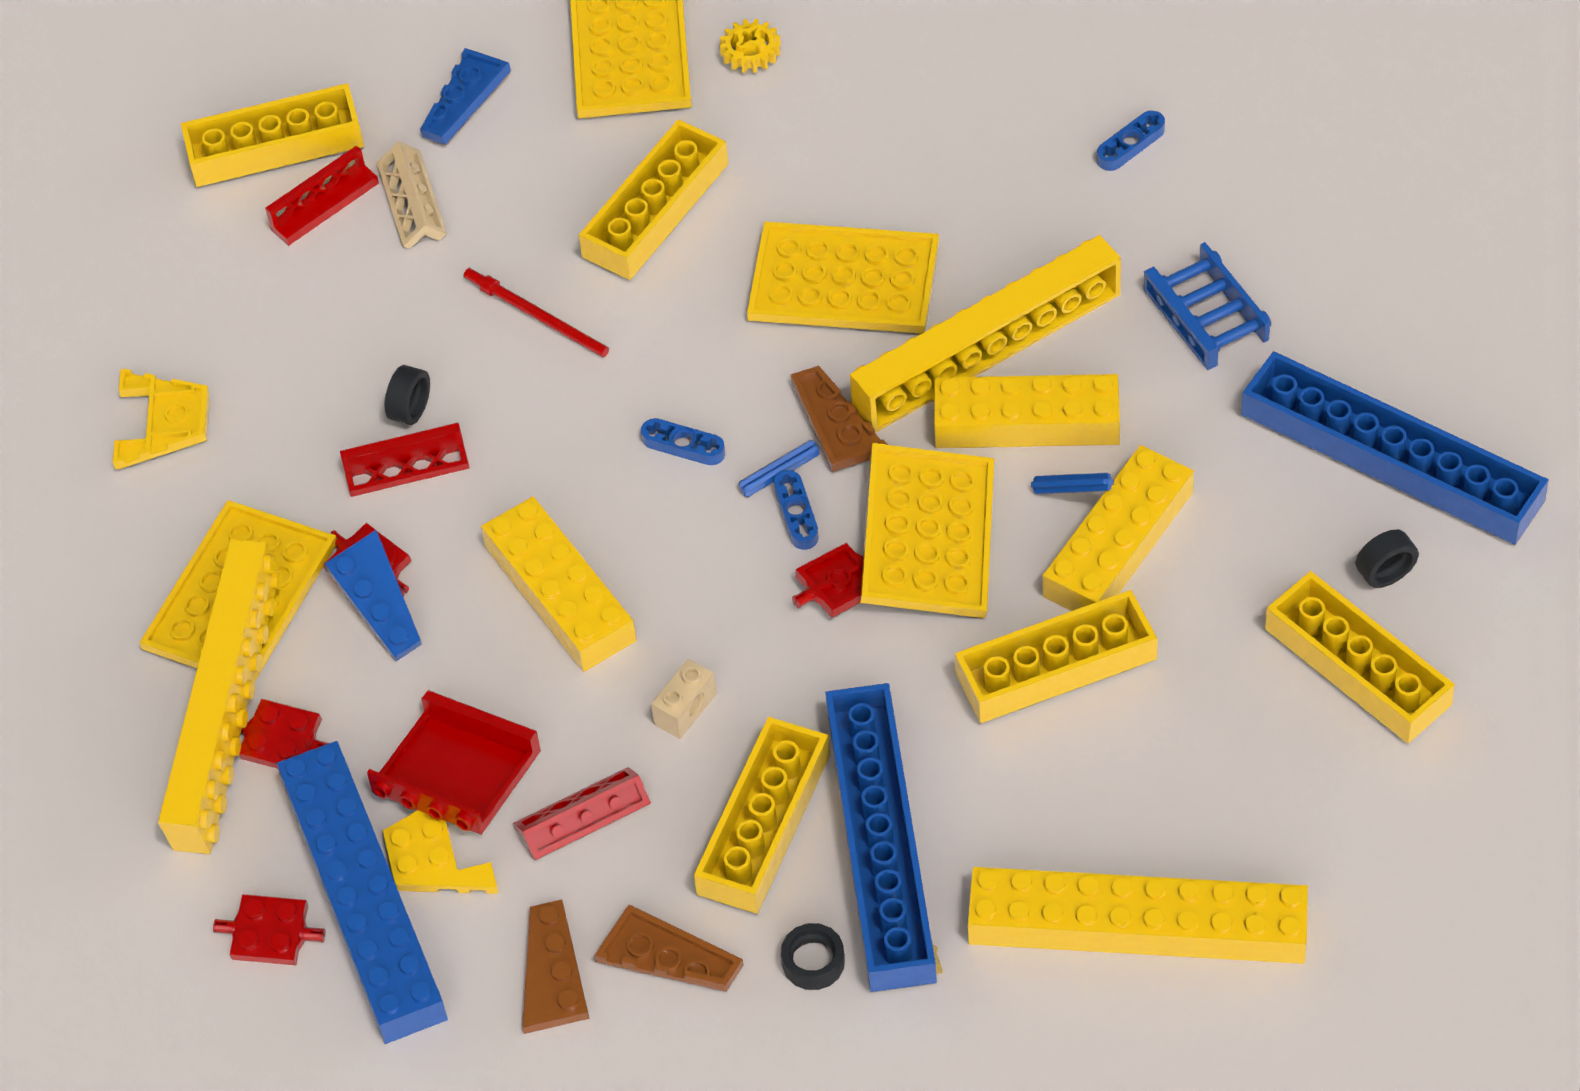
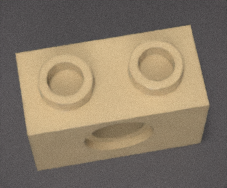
M687 659L651 703L654 725L681 739L716 696L717 690L714 673Z

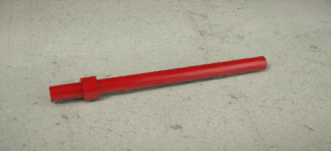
M470 267L465 270L463 277L478 285L482 292L489 296H497L602 358L607 356L609 347L501 286L500 281L490 275L484 276Z

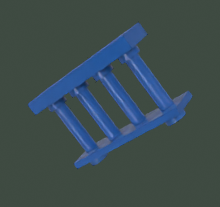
M1206 242L1200 244L1199 261L1167 277L1161 275L1154 266L1144 271V291L1207 371L1218 366V352L1220 348L1237 339L1255 332L1263 343L1269 341L1270 317L1265 311H1261L1224 266L1218 252L1212 251ZM1205 271L1214 281L1183 297L1177 295L1172 287ZM1221 291L1230 301L1199 317L1193 315L1188 307ZM1237 311L1246 320L1245 323L1216 337L1213 335L1209 336L1204 327Z

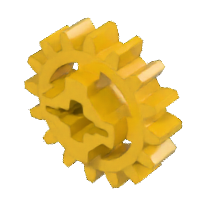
M744 19L742 25L734 22L733 30L725 28V36H720V55L723 56L724 63H731L732 70L742 67V73H745L748 68H752V71L757 73V67L760 66L766 70L768 69L767 62L775 64L776 56L781 54L780 35H777L775 27L769 29V22L767 21L762 25L759 24L758 19H755L753 23H749L747 19Z

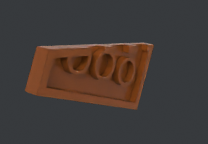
M819 365L790 374L792 385L832 472L870 460L872 443L888 445L884 439L881 440L875 434V429L868 421L865 422L857 413V408L851 402H847L841 395V390Z
M562 899L530 907L523 1012L524 1034L590 1019Z
M630 904L594 955L595 962L726 992L744 966L743 959Z

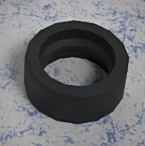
M401 365L396 369L390 379L385 395L384 406L388 419L408 425L418 422L426 408L430 393V377L427 371L407 365Z
M1400 529L1389 530L1377 535L1363 546L1357 555L1355 564L1368 585L1374 588H1383L1394 584L1407 575L1417 563L1419 552L1405 532Z
M807 923L794 928L786 935L781 945L782 968L786 977L795 986L805 990H820L831 986L840 978L845 966L844 945L840 936L831 927L820 923ZM808 943H821L828 946L833 953L832 961L824 968L818 970H805L798 967L793 960V956L798 948Z

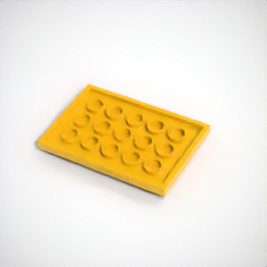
M570 0L578 118L692 107L683 0Z
M764 221L747 310L748 321L922 334L926 332L940 242L939 234Z
M872 443L860 603L978 618L986 617L994 458Z
M227 500L139 643L142 650L197 668L230 539L267 542L271 554L275 556L278 570L282 572V584L280 589H276L275 612L273 616H269L267 624L269 628L268 641L262 645V665L260 671L255 673V683L324 567L323 564L333 552L337 538L336 535Z

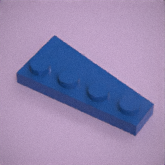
M464 48L461 53L462 60L460 64H455L451 72L452 78L449 84H444L440 92L441 99L438 103H434L420 128L422 136L446 145L510 73L509 62Z
M376 530L325 563L326 570L395 662L422 645Z

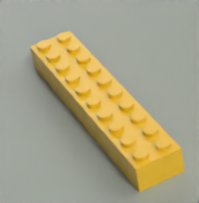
M1098 235L1091 240L1082 242L1078 247L1066 254L1057 256L1053 261L1041 268H1035L1023 278L1010 282L1005 288L996 293L985 296L980 302L971 307L958 311L953 317L944 322L933 325L928 331L919 336L908 339L904 344L892 351L883 353L879 358L867 365L859 366L854 372L850 373L852 404L857 408V413L865 422L868 421L876 433L935 400L936 377H976L1118 297L1121 289V257L1101 235Z
M232 539L229 542L158 824L173 851L211 854L213 843H217L219 840L220 826L218 823L220 815L225 813L227 807V786L231 785L234 779L233 762L235 756H239L241 751L240 734L242 728H245L248 722L247 705L248 701L252 700L255 694L254 677L255 673L261 669L262 645L267 643L269 636L267 624L269 616H273L276 603L274 596L276 589H280L282 584V572L278 570L275 556L271 554L267 542Z
M973 867L968 917L969 945L1305 964L1308 885Z

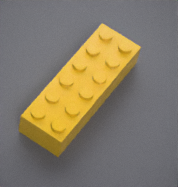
M348 83L180 123L196 187L349 151L355 146L359 148L365 147Z
M678 119L580 232L579 241L582 257L631 280L727 167L729 162L726 141Z
M1118 374L936 377V448L1120 445Z
M1140 444L1114 479V485L1111 486V490L1105 491L1043 574V597L1073 611L1119 594L1192 495L1194 470Z
M534 496L481 525L486 549L583 672L637 641L633 619Z
M1309 571L1267 607L1265 630L1407 744L1452 706L1455 687L1452 681L1312 571Z
M1128 590L955 653V674L981 724L1157 660L1158 638L1132 590Z
M768 716L694 873L698 896L755 914L759 913L830 757L828 734Z

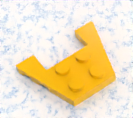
M120 369V396H149L146 438L114 440L113 465L115 469H122L207 441L210 397L207 385L173 378L171 381L156 379V376L153 374L145 373L142 376L132 374V371L129 369Z
M417 810L383 830L392 874L398 891L438 892L439 889L457 890L458 893H470L471 890L486 891V894L499 893L491 862L460 870L457 869L446 821L433 819L427 813Z

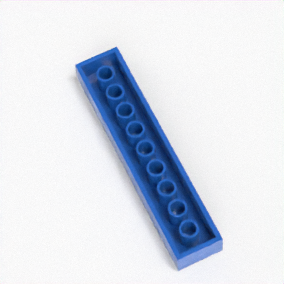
M1275 351L1270 354L1242 392L1241 415L1514 545L1520 540L1545 502L1549 479Z
M889 683L825 691L870 992L937 983L936 963Z
M338 741L277 762L282 783L384 1043L388 1044L447 1021L448 1018L443 1000Z

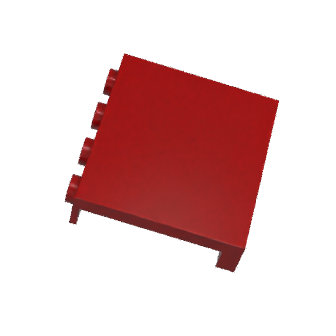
M427 690L421 698L424 709L423 714L380 772L371 769L367 771L371 790L382 799H391L401 803L408 809H416L427 813L433 819L444 820L455 824L461 830H470L482 835L541 752L537 731Z

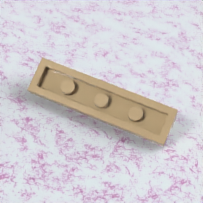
M398 141L377 162L402 245L410 249L424 235L440 241L447 232L420 150ZM395 159L392 173H390L388 165ZM401 179L402 183L399 193H396L398 181ZM408 200V207L404 215L402 211L405 201ZM412 221H415L416 229L409 234Z

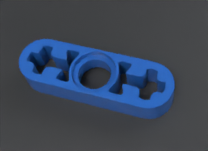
M1146 111L1103 142L1097 149L1098 166L1107 171L1117 170L1158 140L1165 132L1164 116L1158 111ZM1127 137H1135L1139 141L1135 144H1127L1123 140Z
M658 418L647 420L641 427L643 444L650 449L705 465H717L725 458L724 441L717 435ZM686 437L691 440V443L687 446H678L675 444V441Z
M792 470L782 471L776 475L774 487L791 542L798 549H811L819 540L818 526L801 476ZM790 483L793 486L792 495L788 494L787 487L784 484ZM793 505H800L805 508L801 514L797 515L788 512V509ZM804 524L805 531L809 536L803 537L800 533L799 525Z

